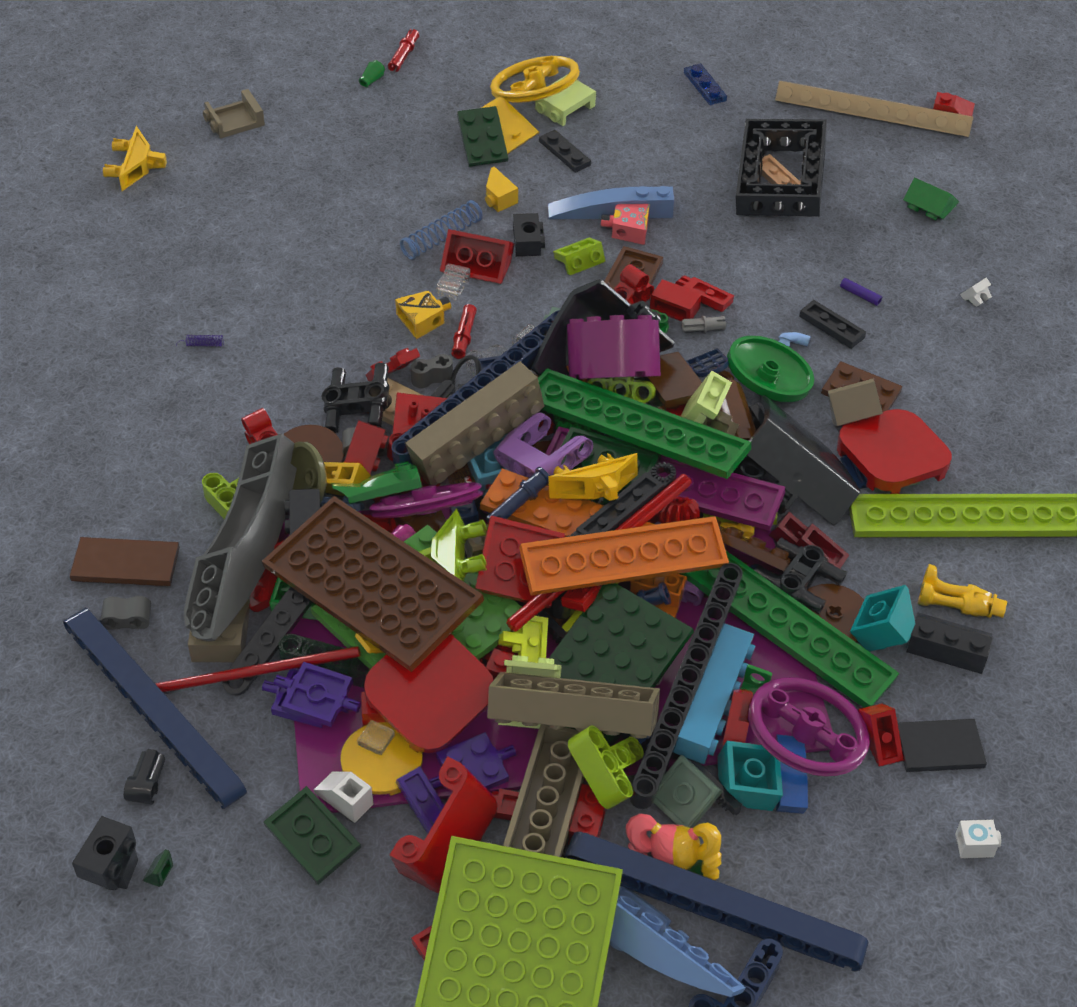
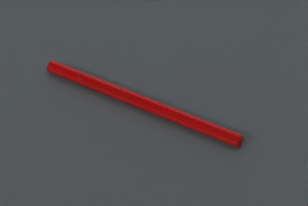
M681 474L615 530L642 527L690 486L691 479L686 474ZM564 591L536 595L508 618L507 626L513 632L518 631Z

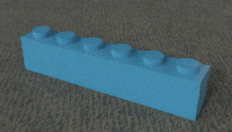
M724 624L678 736L674 749L675 754L684 755L686 758L705 764L708 754L714 755L718 740L714 738L716 735H722L726 721L722 719L723 715L729 716L730 697L733 696L734 690L740 688L741 682H738L737 679L738 677L744 678L748 665L744 661L745 659L751 660L755 645L751 644L754 636L753 633Z

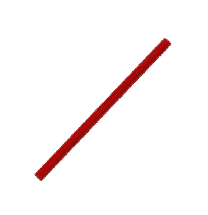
M359 646L165 681L156 683V685L162 692H169L300 668L303 662L317 665L360 657L361 652Z

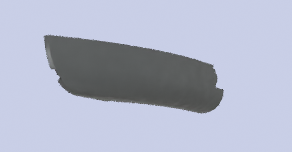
M282 433L246 445L237 488L223 524L202 556L196 557L184 607V621L192 635L199 640L215 641L228 627L244 606L265 570L262 560L274 550V546L277 543L286 516L285 500H289V490L293 489L297 470L296 467L290 464L295 443Z

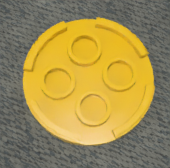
M388 722L372 723L359 728L346 740L341 751L342 772H352L372 787V794H390L391 796L401 792L396 784L398 778L422 766V752L419 751L417 753L409 747L410 744Z

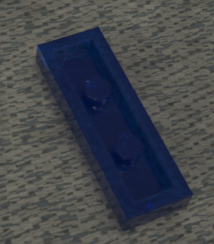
M701 63L684 68L686 77L709 105L727 101L726 93Z

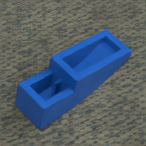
M776 735L778 743L787 750L806 759L805 743L797 741L794 736ZM780 762L783 796L776 805V811L804 814L808 808L807 773L800 772Z

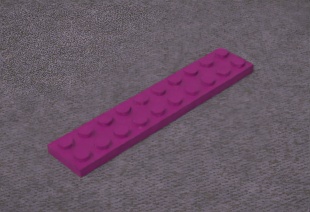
M558 427L546 451V455H551L561 447L570 429ZM661 455L659 463L663 464V462H666V464L670 463V465H673L676 470V479L681 474H686L691 479L690 486L679 496L696 500V503L699 504L700 512L770 531L785 494V486L732 473L728 479ZM663 472L658 474V477L665 478V476L668 477L670 474Z

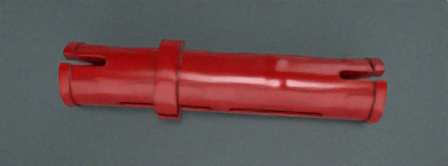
M410 29L405 38L401 39L399 48L388 63L390 71L395 70V72H398L409 52L413 51L414 44L419 38L417 30L413 29L412 31Z
M466 304L463 307L458 331L453 337L454 346L451 354L454 358H464L467 346L471 342L470 333L477 312V308L474 305Z

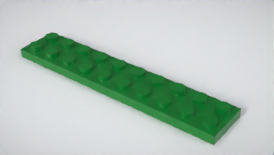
M546 369L538 377L544 407L541 410L725 479L729 478L751 450L750 441L559 372Z
M726 551L729 563L738 565L743 572L730 612L863 708L875 705L897 679L899 672ZM720 568L679 574L686 576L687 581L709 596Z

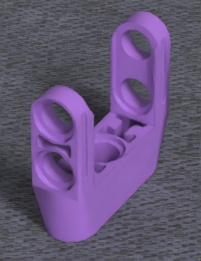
M536 413L507 434L494 450V456L501 466L519 475L530 478L535 473V469L541 467L551 476L554 475V469L557 466L563 469V465H566L571 470L585 460L593 450V442L584 436H575L551 455H546L532 447V445L547 435L551 426V419L543 413ZM544 420L543 425L538 429L539 423ZM526 432V437L522 441L521 437ZM584 442L582 450L579 451L581 444ZM567 455L565 462L561 465L563 458Z

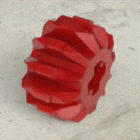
M678 496L657 513L659 522L664 524L698 519L700 517L699 504L694 499Z

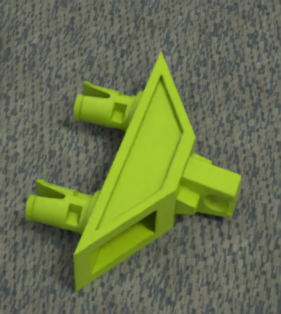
M456 508L432 538L431 547L419 552L464 582L467 573L487 570L483 554L464 560L466 540L486 536V524L484 520L464 525Z

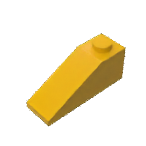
M324 462L327 473L325 493L346 496L342 492L333 489L331 483H360L372 477L360 463Z

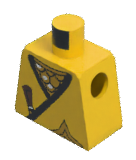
M429 291L395 299L396 315L416 339L444 324V311L451 309V303L447 297L436 300Z

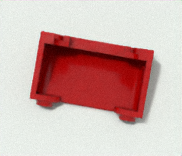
M448 756L440 768L439 780L442 786L452 791L428 835L425 840L413 835H406L398 840L390 853L398 873L436 893L440 891L451 836L481 841L498 809L494 795L464 765Z

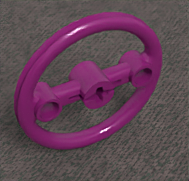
M475 482L442 486L433 485L417 488L408 493L381 497L380 501L373 503L369 507L373 511L370 516L385 519L416 514L424 515L453 506L467 505L472 503V500L483 495V491L479 490L482 485Z
M784 677L763 684L753 695L749 705L748 717L754 735L772 756L785 765L811 775L824 777L838 776L856 769L868 753L870 736L861 714L845 697L828 686L804 678ZM785 691L809 693L831 703L851 723L856 739L846 733L837 735L824 726L826 717L819 709L805 707L801 711L788 702L789 696ZM761 707L764 714L768 717H782L793 724L792 734L797 741L806 745H811L818 741L830 749V757L835 762H816L787 750L767 730L762 719Z

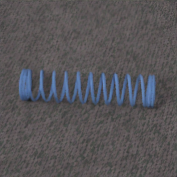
M470 200L466 204L461 205L460 208L454 209L453 212L451 211L447 215H443L441 219H436L434 223L431 222L428 226L417 230L415 234H410L408 238L401 239L400 247L405 256L409 255L404 247V241L409 244L410 250L413 252V257L410 256L408 257L409 259L413 260L416 256H419L420 250L424 253L426 252L427 248L423 233L431 242V247L428 246V248L432 249L433 239L429 229L437 237L438 243L434 242V244L439 245L440 237L436 231V226L442 231L444 239H441V241L444 242L446 240V232L442 222L452 230L448 218L454 222L457 231H459L455 214L463 223V228H460V230H465L466 223L462 218L461 211L467 215L470 221V225L466 224V226L470 227L471 220L474 219L470 209L476 217V220L473 222H479L483 217L480 206L475 201ZM469 203H472L477 208L479 219L476 212L469 206ZM463 206H466V212L461 209ZM456 210H459L460 216L455 213ZM453 213V219L449 217V214ZM444 217H447V223L442 220ZM434 224V230L430 228V225ZM425 228H428V234L423 231ZM418 232H421L422 239L416 235ZM413 235L415 236V242L410 239ZM416 237H418L425 247L424 251L418 245Z

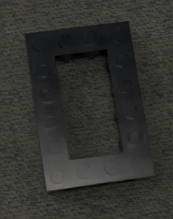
M746 119L736 188V215L820 217L827 119ZM803 151L800 185L792 183L761 184L764 152Z

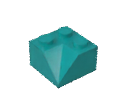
M902 585L866 595L850 633L869 652L902 645L910 639L915 626V619L908 587Z
M726 741L717 756L719 782L746 808L773 811L783 796L780 761L772 756L762 745Z

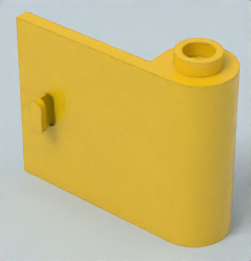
M501 96L481 107L497 106L507 154L539 133L526 118Z

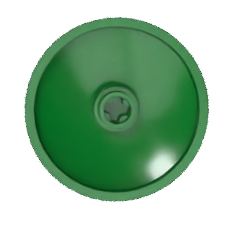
M744 336L735 340L728 351V366L733 375L744 386L761 396L765 395L775 401L795 402L805 398L814 384L813 371L805 359L790 347L776 340L762 336Z

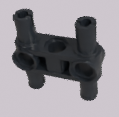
M376 363L372 381L345 384V369L340 367L333 368L331 384L321 395L326 413L324 427L334 433H338L341 415L368 412V424L382 427L383 412L392 403V397L389 394L390 386L387 382L388 365L386 363Z
M781 537L775 548H780L789 553L788 557L792 559V562L782 574L777 575L758 565L755 571L819 615L825 606L826 600L807 591V589L817 576L829 579L840 586L846 577L847 571H843L829 563L827 557L824 556L823 550L818 546L808 545L799 547Z

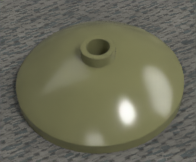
M296 442L290 463L297 468L292 490L319 489L321 504L327 485V473L323 458L312 444Z

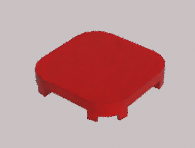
M887 410L880 415L843 425L838 436L837 452L839 456L847 455L866 476L868 479L866 486L872 491L878 488L883 491H891L890 494H900L902 487L932 477L939 482L945 478L952 460V453L945 443L920 417L907 410Z
M450 634L412 672L386 654L366 675L364 691L366 702L370 708H374L410 744L409 747L417 753L419 751L433 753L448 748V744L484 710L488 709L489 686L494 680L488 669Z

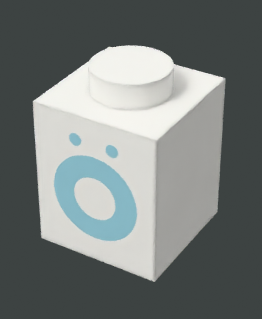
M994 820L960 821L955 833L960 857H994L997 848L1001 846V834L999 830L995 829Z

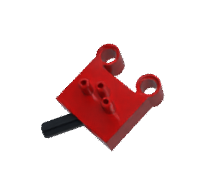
M444 380L431 396L397 392L393 431L389 437L387 448L389 460L393 462L391 447L394 441L444 402L455 390V385L451 380Z

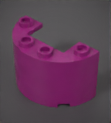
M624 315L610 316V320L601 321L600 316L587 317V322H584L583 319H570V324H567L570 377L585 380L661 376L659 320H652V315H639L638 319L624 320Z

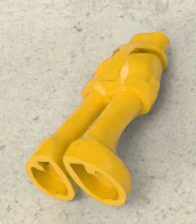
M928 564L918 599L919 605H940L960 609L962 614L991 618L994 615L1001 618L1004 617L1007 606L1006 600L997 598V594H994L992 597L991 592L972 584L959 586L945 583L938 578L937 567Z

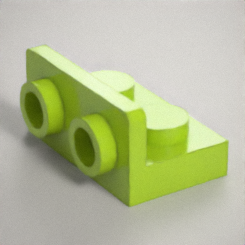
M590 237L553 251L554 258L565 264L568 275L576 274L605 262L602 242Z

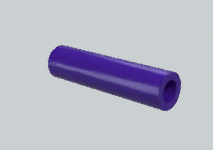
M844 278L840 284L841 288L876 306L882 301V296L847 278Z

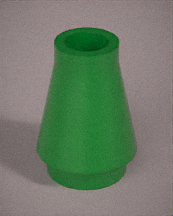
M377 60L369 62L359 79L360 85L368 88L369 85L383 77L385 72L383 64Z

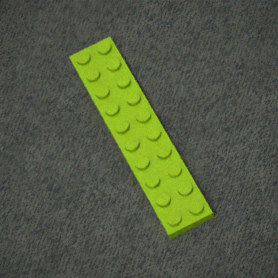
M859 494L849 507L854 537H1077V494Z

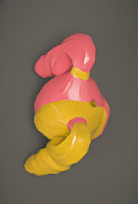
M638 814L629 819L626 824V835L630 841L628 844L629 849L647 856L651 852L653 858L685 870L691 869L698 860H702L701 872L703 876L712 880L719 878L718 867L721 865L722 858L720 852L721 834L716 826L708 822L698 824L693 828L684 825L660 824L651 815ZM647 831L652 832L650 838L647 835ZM699 837L703 839V844H700Z

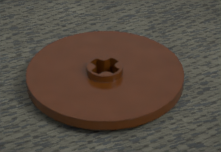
M302 425L292 428L283 434L294 443L308 442L318 450L324 462L343 463L342 442L333 431L326 427Z
M819 584L807 589V591L826 600L825 606L818 616L858 643L857 639L850 633V630L864 599L855 591L837 584Z

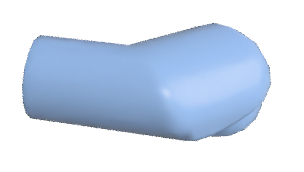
M797 332L782 333L779 336L780 340L778 342L788 347L790 342L808 347L811 336Z

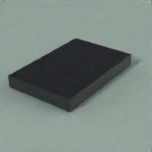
M975 719L897 722L906 772L981 769L987 765Z

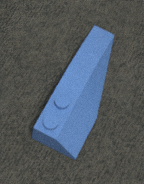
M673 186L612 188L575 195L548 203L549 219H601L602 214L614 215L617 204H650L649 218H673Z
M620 886L610 945L613 948L624 951L660 973L699 989L728 997L744 992L746 987L720 964H711L708 961L709 954L701 947L691 946L687 943L689 936L682 930H678V932L673 930L669 926L671 920L632 890Z

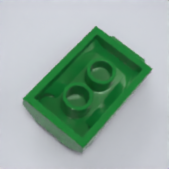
M409 461L396 463L395 468L376 474L360 483H331L333 489L346 495L349 504L422 488L418 469L415 465H411Z

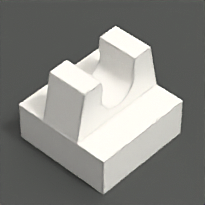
M986 277L960 295L965 301L969 299L977 307L983 303L982 299L986 301L992 297L988 289L991 283Z

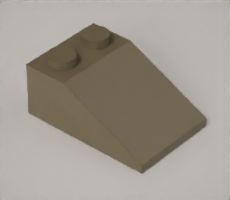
M250 599L246 601L236 617L215 641L199 640L190 631L188 648L191 662H234L246 645Z

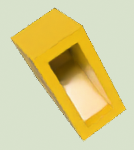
M492 167L486 185L485 201L489 207H493L497 212H500L518 203V187L497 168Z

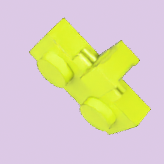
M534 616L516 632L503 631V633L499 634L498 645L512 647V652L518 653V656H527L528 662L538 663V658H546L548 618Z

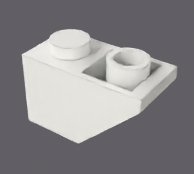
M332 771L314 789L316 795L354 823L373 805L372 787L352 772Z

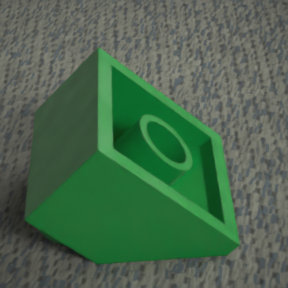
M915 177L903 199L908 204L907 208L916 212L921 209L926 212L925 216L935 221L937 218L944 219L959 203L951 193Z

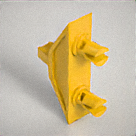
M136 126L130 140L113 138L112 150L127 151L124 163L120 166L104 164L103 176L119 177L121 190L123 191L148 174L150 169L165 168L167 164L165 153L151 151L149 143Z
M608 453L607 457L601 454L597 464L569 470L566 465H563V469L557 466L554 469V475L548 476L549 498L598 499L604 497L609 501L618 499L617 492L638 475L637 453L616 459Z

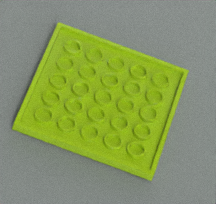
M451 836L415 1007H598L623 869Z

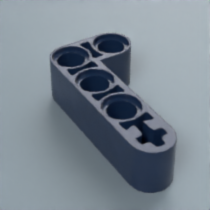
M764 939L757 945L738 978V981L746 987L743 993L727 997L724 1004L708 995L698 994L690 1000L689 1007H740L735 1003L736 1001L745 1002L748 1005L747 1007H757L779 970L783 955V948L780 943L773 939ZM769 955L770 957L765 966L763 964V959ZM749 978H757L761 983H753Z

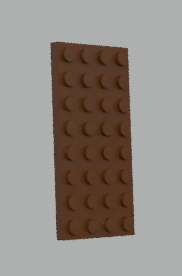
M335 496L262 560L264 568L411 672L484 601L483 594Z

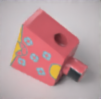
M617 204L614 215L602 214L601 227L612 228V238L645 245L650 204Z

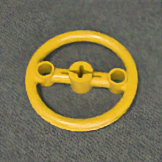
M543 56L524 60L498 73L491 81V92L495 98L501 96L511 103L544 99L560 93L571 86L579 76V66L573 59L563 56ZM559 67L570 69L569 74L565 78L546 87V76L558 74ZM520 72L524 73L525 80L511 84L510 91L500 89L501 84L505 80Z

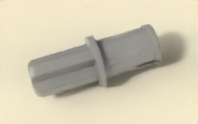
M704 315L701 318L682 320L681 327L683 332L703 331V333L711 330H725L726 321H723L725 316L706 318Z

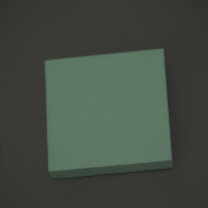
M680 755L664 775L653 803L677 825L693 828L723 791L684 755Z

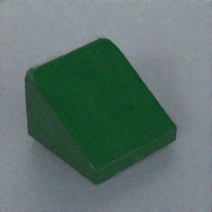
M165 849L155 857L143 878L144 882L158 887L163 885L173 867L169 850Z

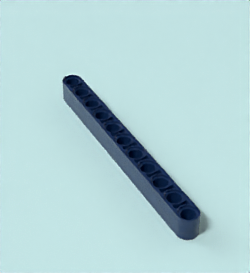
M559 310L552 313L394 441L391 447L394 467L396 463L409 461L413 465L405 444L407 441L518 362L523 363L531 370L538 350Z
M85 607L63 621L65 629L69 634L72 633L75 636L73 639L83 650L86 649L89 652L87 655L97 666L100 665L103 668L101 671L111 682L114 681L117 684L115 687L125 698L131 700L130 704L140 715L143 714L146 717L144 720L154 732L158 731L161 734L159 736L169 749L173 748L175 750V756L185 767L189 766L191 769L189 772L200 784L203 783L207 787L205 790L216 802L219 801L222 804V809L227 808L247 794V790L240 778L88 608Z
M574 832L563 858L623 869L620 885L622 887L761 939L776 940L781 946L842 968L844 966L850 967L853 972L862 969L869 941L861 934L584 832Z

